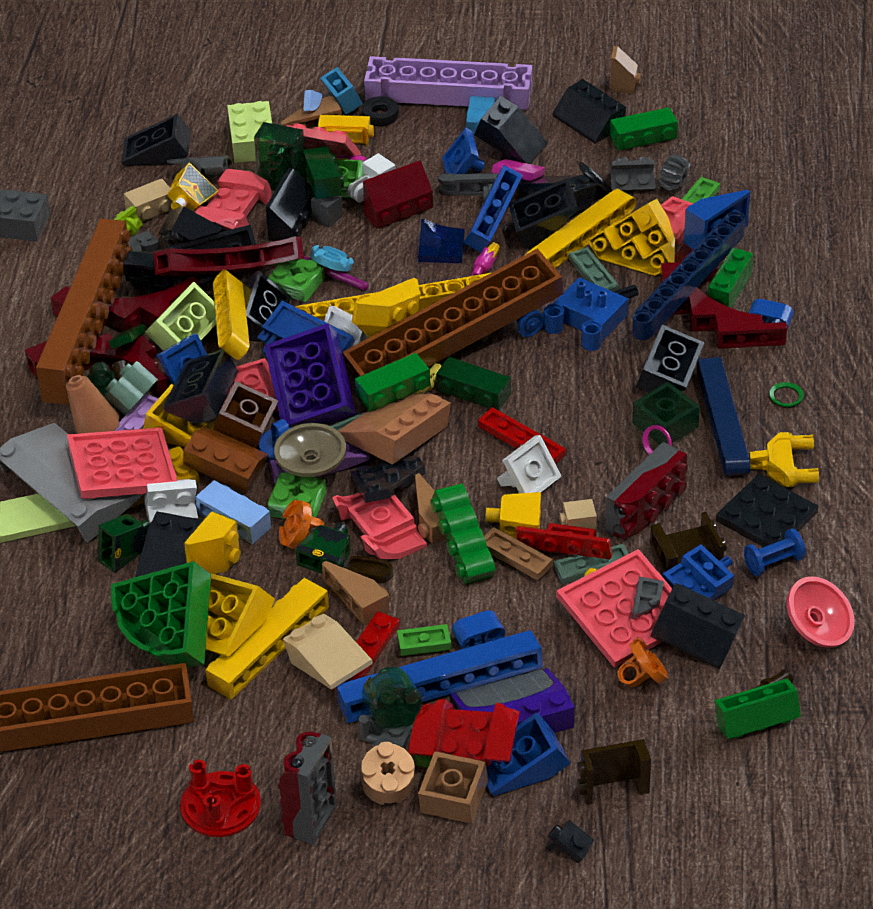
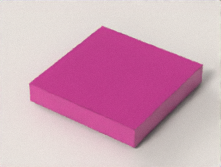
M508 159L495 163L492 167L493 173H499L503 165L522 174L521 179L533 181L545 173V167Z

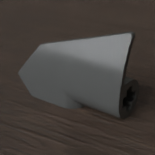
M225 155L167 160V163L182 164V169L188 163L194 164L201 174L205 172L206 176H218L228 169L227 163H233L229 156Z

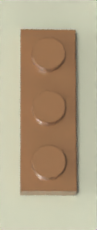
M494 527L484 536L487 548L492 556L536 580H539L553 566V559Z

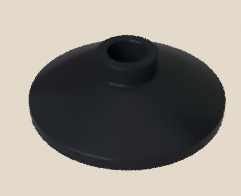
M583 162L578 163L581 173L596 183L597 189L608 193L611 192L610 187L599 175Z

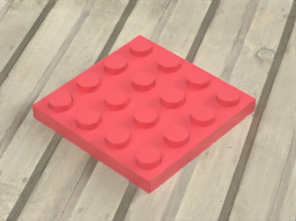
M162 427L67 434V443L81 499L108 496L118 497L133 494L143 495L147 493V484L178 481Z
M637 549L557 590L556 597L615 668L634 656L629 644L637 637L641 638L648 645L644 648L645 650H649L662 643L650 637L672 588L642 552ZM639 576L664 581L660 606L636 619H631Z

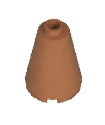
M81 375L72 377L66 389L75 433L115 431L120 424L118 421L120 417L117 411L88 377Z

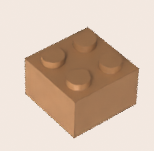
M434 751L418 792L421 813L472 824L488 783L486 762Z

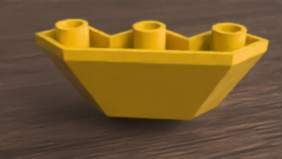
M658 199L651 201L617 223L587 239L598 259L656 276L660 273L661 263H674L675 237L669 218Z

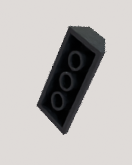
M250 224L169 246L165 249L231 248L255 245L256 241ZM245 271L233 273L232 275L239 274ZM206 274L196 278L199 279V284L213 281L217 275ZM173 277V280L176 285L187 279L183 277Z
M222 349L186 361L163 406L165 412L194 424L214 421L218 417L238 373L231 356Z

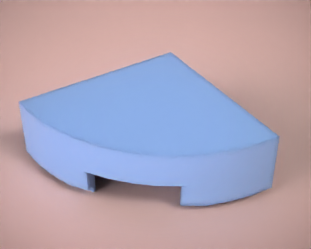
M305 90L303 110H316L321 103L322 94L313 90Z

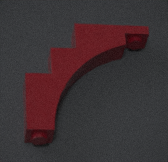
M681 262L661 263V284ZM698 287L672 314H689L692 332L715 331L718 349L786 345V322L763 323L762 315L746 313L727 307L708 297Z

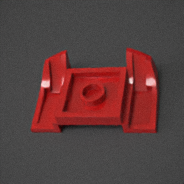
M440 699L433 704L427 703L423 705L414 721L408 749L410 755L430 756L432 759L435 751L484 761L486 766H489L492 761L510 762L520 711L510 709L504 704L497 702L493 712L453 709L454 705L447 699Z

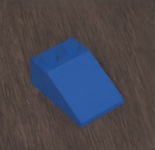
M743 190L703 198L688 206L685 211L684 243L695 249L729 212H741L744 214L745 227H747L751 191Z
M538 712L517 725L510 762L492 761L489 766H486L487 786L493 796L549 779L571 764L552 728Z

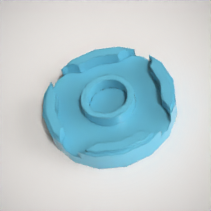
M319 245L312 247L310 257L315 262L338 271H350L354 263L352 258L347 259L348 255L345 252L329 246H323L322 249H319Z

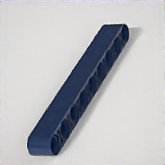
M729 212L634 312L632 335L638 340L651 338L729 254L732 247L734 248L743 239L745 231L744 214L741 212Z

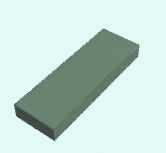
M588 247L568 253L569 261L585 280L610 291L619 290L618 283Z
M624 544L611 547L613 555L610 560L576 555L554 561V569L561 583L565 584L584 577L585 572L589 568L598 570L629 553Z

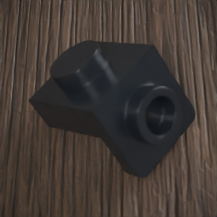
M568 820L561 826L556 824L547 836L550 840L545 848L551 851L557 846L576 863H579L585 857L594 839L572 821Z

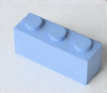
M215 480L195 496L197 514L206 518L212 511L236 521L239 538L252 545L271 528L270 511L267 508L254 503L246 496L238 494L228 486L222 485Z

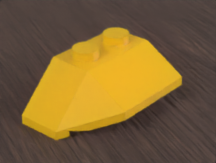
M412 278L355 301L352 323L370 338L417 313L420 298L418 280Z

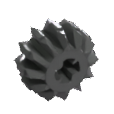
M674 154L667 157L659 175L660 186L668 191L677 192L681 190L689 173V161L682 156Z

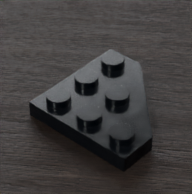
M415 456L405 457L403 461L395 462L393 465L384 461L379 466H360L356 470L350 471L351 481L365 503L390 498L395 495L394 490L397 487L398 489H403L413 482L412 477L420 473L421 476L426 474L424 463L419 457Z

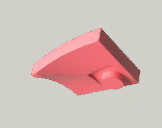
M672 196L661 206L669 218L675 237V244L680 245L684 239L685 211L693 203Z

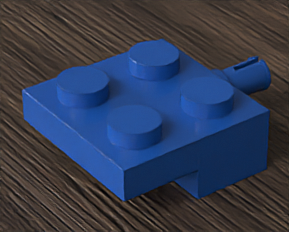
M699 545L683 555L682 562L663 573L662 577L671 588H673L676 582L714 600L732 588L734 575L727 567L731 566L733 562L729 556H725L718 561L704 546Z

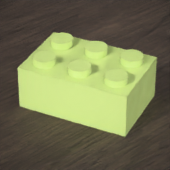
M269 101L227 105L234 163L276 159Z
M193 282L145 333L163 351L191 334H198L200 340H202L216 325L215 303Z

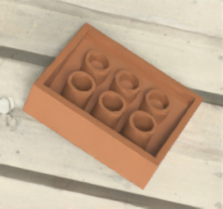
M410 394L371 412L367 411L338 431L346 442L393 465L448 426L451 403L433 394Z

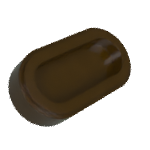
M351 556L344 563L345 569L373 579L376 583H386L393 577L392 564L386 560Z

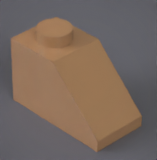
M618 46L613 47L611 57L610 92L635 94L636 85L640 86L641 73H637L638 65Z

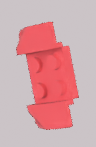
M226 169L218 180L219 191L213 196L206 207L199 206L195 213L227 231L249 225L246 217L258 199L265 205L268 204L272 197V191L268 181L253 172Z
M359 492L350 496L336 495L332 497L340 519L347 520L351 518L364 534L360 537L368 554L376 555L379 559H400L427 547V542L417 531L413 516L395 495L387 499L365 503Z

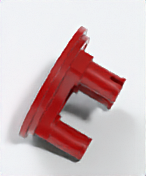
M201 759L194 760L193 764L189 765L191 781L182 795L180 807L184 821L192 830L209 837H227L245 830L255 821L260 812L261 797L258 788L252 781V772L248 765L241 764L237 766L235 772L217 771L208 774L206 772V763Z

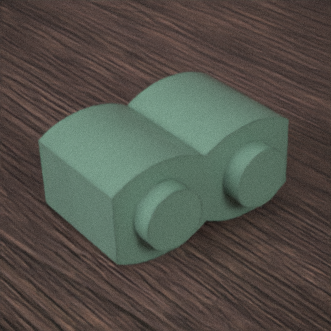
M138 361L133 365L128 363L120 372L122 377L118 381L114 378L105 388L108 391L105 398L124 415L136 405L158 380Z

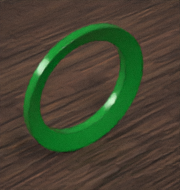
M781 382L772 386L769 396L772 402L779 406L793 407L802 402L804 393L794 383ZM781 388H790L798 393L799 398L794 403L785 404L777 401L774 398V393Z

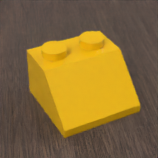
M211 511L184 543L187 563L194 561L212 574L228 571L233 563H237L241 555L237 522Z

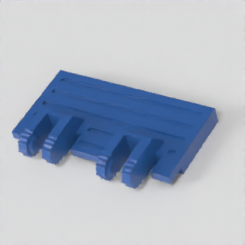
M281 301L262 326L263 330L257 338L269 344L327 323ZM332 326L338 333L342 352L349 349L355 342L354 337ZM264 346V348H263V350H262V351H263V354H262V355H264V356L267 357L266 350H265V346Z

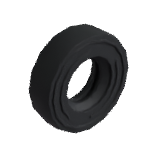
M384 96L373 97L366 100L362 106V116H370V125L386 126L394 123L398 118L399 107L392 98ZM378 109L387 110L385 113H375L373 111Z

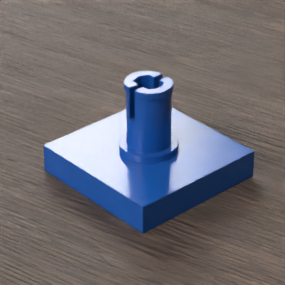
M464 128L443 155L442 160L446 174H465L469 168L478 173L483 170L485 163L484 160L478 158L479 155L472 130Z
M191 334L159 353L157 357L170 384L174 385L186 361L207 355L198 334Z

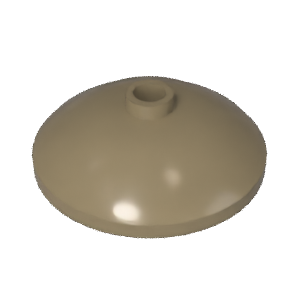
M319 423L301 424L288 429L277 439L274 446V455L278 465L286 472L301 477H316L334 470L342 463L346 455V442L342 434L333 427Z

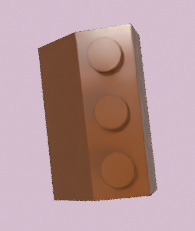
M204 426L193 433L184 448L183 465L248 493L269 454Z

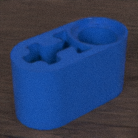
M765 299L754 300L748 312L762 315L763 323L786 322L787 330L794 314L793 309L789 305Z
M491 610L459 619L451 628L462 649L504 638L506 634L495 612Z

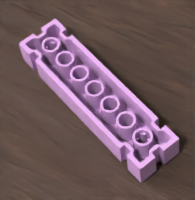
M370 56L368 71H366L364 79L365 101L373 97L384 96L392 98L396 103L453 105L459 107L469 106L470 96L495 97V102L502 96L517 105L521 110H528L532 90V65L516 64V67H508V64L411 58H394L393 61L386 60V57Z

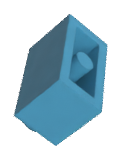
M338 67L321 77L329 95L334 96L345 115L363 104L354 86Z

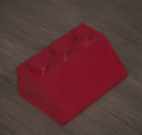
M420 160L363 181L364 214L376 229L433 208V190Z

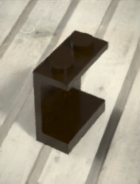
M707 512L701 513L700 527L666 535L660 523L651 525L650 543L665 572L681 563L682 556L699 545L704 546L718 561L724 557V552L727 549L726 542L717 533L716 523L714 520H710Z
M644 739L581 750V762H577L580 779H577L579 794H584L587 805L592 804L593 786L634 779L639 795L650 793L651 757Z

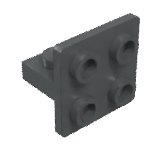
M639 157L635 161H628V158H617L615 161H612L609 169L611 192L615 189H620L623 192L654 191L655 160H649V157Z

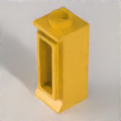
M320 115L318 127L326 129V132L343 131L353 143L366 144V146H369L370 137H374V125H370V116Z

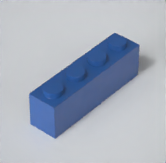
M503 165L474 220L464 244L481 253L484 247L489 245L523 176L522 174Z

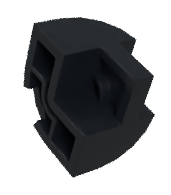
M130 250L126 255L123 266L125 280L131 281L132 286L147 287L149 294L174 286L172 276L155 274L154 252Z

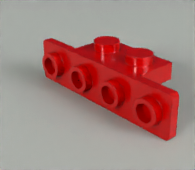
M549 523L546 530L517 526L515 530L517 540L533 549L608 560L613 555L610 539L597 537L596 529Z

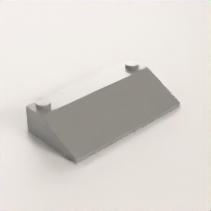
M55 423L11 438L1 446L0 467L2 471L7 472L9 469L74 523L87 543L98 535L100 524L119 517L142 497V495L133 494L118 497L108 496L81 499L67 443L68 433Z

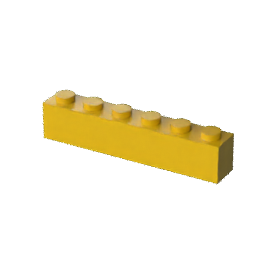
M303 578L297 585L292 586L282 599L275 602L265 622L229 657L220 655L206 668L208 687L232 700L286 649L283 638L290 635L293 630L311 622L314 617L322 615L329 608L328 591L306 578Z

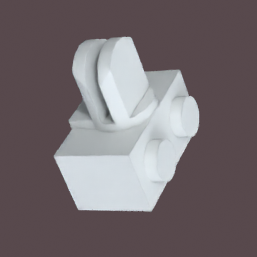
M379 153L362 162L363 176L352 182L348 187V195L358 203L364 200V180L396 169L394 163Z

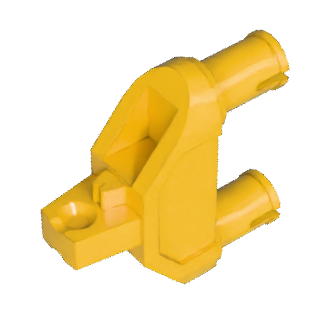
M789 432L778 433L767 443L766 450L749 452L750 469L767 470L768 476L783 487H795L797 483L818 484V468L797 469V467H794L792 450H813V434L792 435Z

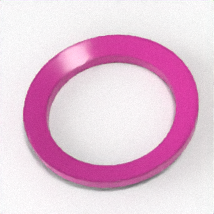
M652 425L644 431L643 445L649 455L653 452L649 444V434L652 430L662 431L668 440V444L672 446L669 433L661 426Z

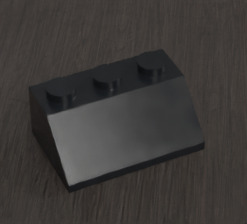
M582 79L567 88L554 109L553 116L596 144L610 136L611 119L626 116V106Z
M288 168L266 205L269 241H278L296 236L300 237L305 224H308L312 213L311 199L315 196L311 185L293 168Z
M183 206L170 210L158 234L163 236L162 239L165 242L174 245L175 243L179 244L220 232L222 227Z
M257 271L242 283L249 341L262 342L257 338L263 330L262 326L281 301L290 303L291 296L260 271Z
M662 325L635 388L654 396L685 391L704 342Z
M675 582L650 637L720 669L745 615Z

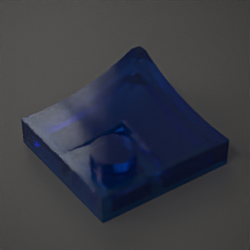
M421 219L418 262L462 263L465 229L442 226L426 219Z

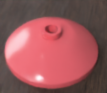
M805 577L797 581L790 588L786 601L787 611L793 626L801 636L809 642L824 648L840 646L850 638L854 630V613L848 599L838 587L823 578Z

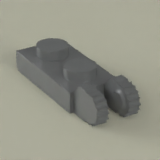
M498 173L441 174L438 177L439 183L442 184L439 186V193L456 196H483V186L493 184Z

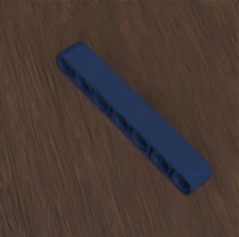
M721 357L700 358L696 362L697 375L724 475L726 477L750 474L749 455Z

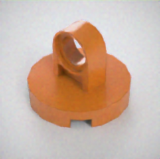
M293 500L283 513L282 517L286 518L284 527L279 526V541L282 545L289 548H296L311 533L308 531L309 529L319 525L324 526V522L312 516V509L309 503L302 500Z
M639 637L630 642L629 646L634 656L623 663L618 670V678L623 684L628 687H636L651 677L661 685L669 679L668 673L655 653L652 654L648 649H644L648 646L646 642ZM631 668H635L637 671L636 677L631 681H627L625 678L626 672Z

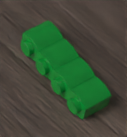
M461 483L435 490L430 500L431 508L440 518L438 524L441 534H445L449 541L447 542V550L449 555L453 556L457 562L455 570L458 578H462L464 584H469L493 577L496 571L495 564L487 548L485 537L479 527L476 514L470 504L464 485Z

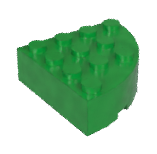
M192 561L111 584L112 609L116 613L117 624L121 632L131 643L159 662L168 665L186 663V667L204 665L211 574Z

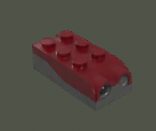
M662 442L606 496L605 531L619 538L626 539L641 532L650 523H653L664 509L669 508L672 501L678 495H682L687 487L686 476H684L688 470L687 454Z
M308 731L299 734L296 738L297 751L285 756V771L279 778L278 789H280L281 796L279 805L282 806L281 822L284 825V834L314 845L336 808L337 800L332 738L321 733Z

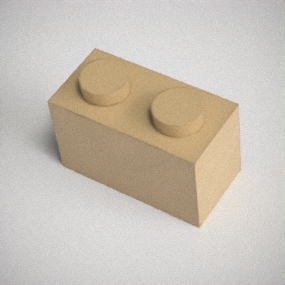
M161 178L124 193L126 210L130 206H135L137 216L142 222L173 210L171 207L173 201L167 195L170 187Z

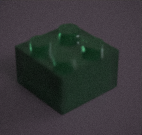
M666 382L633 402L632 423L643 432L652 425L661 426L669 433L673 443L699 427L700 406L672 384ZM655 429L650 432L649 437L659 445L662 442L668 444V440L662 431Z

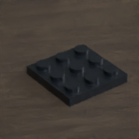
M758 474L716 514V521L765 547L784 540L785 532L793 528L799 532L818 513L819 506Z

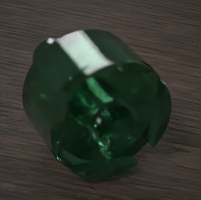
M386 667L378 670L377 675L372 679L369 677L366 680L362 690L363 700L378 726L385 728L411 726L422 704V698L410 676L401 668Z

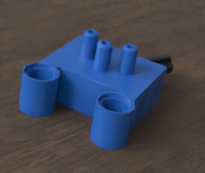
M579 277L556 301L545 306L544 330L550 334H557L564 329V323L582 331L581 346L585 350H598L601 347L602 341L628 316V299L639 295L636 285H631L616 291H610Z

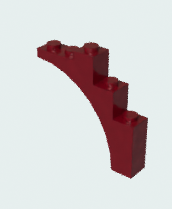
M296 236L268 243L231 248H169L154 252L153 257L156 275L189 278L192 275L194 277L206 274L218 275L225 269L231 274L241 271L264 272L275 269L279 265L304 259L302 237Z
M192 275L183 282L160 292L131 298H115L114 303L109 306L108 318L104 319L103 327L109 325L121 333L141 324L150 327L193 282L200 287L199 279ZM65 286L50 297L53 315L58 317L70 287Z
M109 333L96 338V347L91 350L89 364L85 365L84 370L114 372L112 365L115 362L126 361L127 364L133 365L138 361L158 379L151 389L159 397L168 389L167 385L170 382L166 373L161 372L155 360V355H157L156 348L144 336H140L133 342L114 349L110 347L108 342L112 339ZM47 341L25 349L27 367L37 380L36 366Z

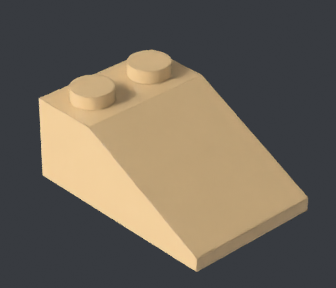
M325 614L314 617L311 622L293 630L290 635L283 638L291 664L331 690L373 664L372 659L343 627Z

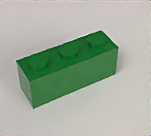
M669 107L610 120V137L618 151L676 139L678 135V120Z
M732 247L708 287V297L732 308L752 274L753 253Z
M417 353L355 378L356 396L369 412L431 386L430 369Z
M788 678L714 700L718 727L727 739L738 738L743 734L756 730H765L767 727L779 723H788L793 719L801 717L798 690Z

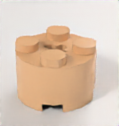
M381 742L366 753L361 765V782L364 793L370 800L380 805L394 802L401 803L410 795L414 786L415 771L412 756L404 748L391 742Z

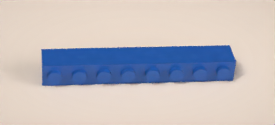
M525 631L341 683L336 687L338 703L347 722H354L359 720L361 715H369L385 710L389 712L543 668L542 648L532 631ZM364 702L363 704H360V705L363 707V708H361V709H359V708L355 705V704Z

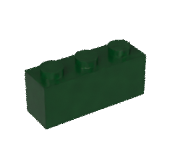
M328 146L303 150L304 169L315 198L340 196L341 187H344L343 174H340L339 165L336 164L335 155L330 153Z
M448 357L436 373L437 391L490 409L493 407L499 411L511 395V377L452 357Z

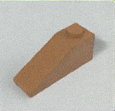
M334 96L322 98L319 107L314 111H304L303 107L281 121L283 140L289 139L285 134L286 125L293 126L294 123L305 125L308 129H314V127H318L320 115L342 116L341 108Z
M418 473L415 475L419 518L418 530L423 538H427L434 545L447 538L445 534H441L438 524L440 518L431 508L430 500L434 490Z
M327 561L322 563L323 580L363 625L369 623L377 611L384 614L389 612L388 601L390 596L384 587L381 588L375 580Z

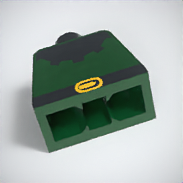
M125 514L100 524L98 532V562L116 573L142 553L144 536L147 535L150 526L149 522L146 520L138 521L131 515Z
M336 523L333 529L323 525L317 526L296 547L297 565L323 574L322 563L325 561L344 568V563L351 552L347 526L343 523Z

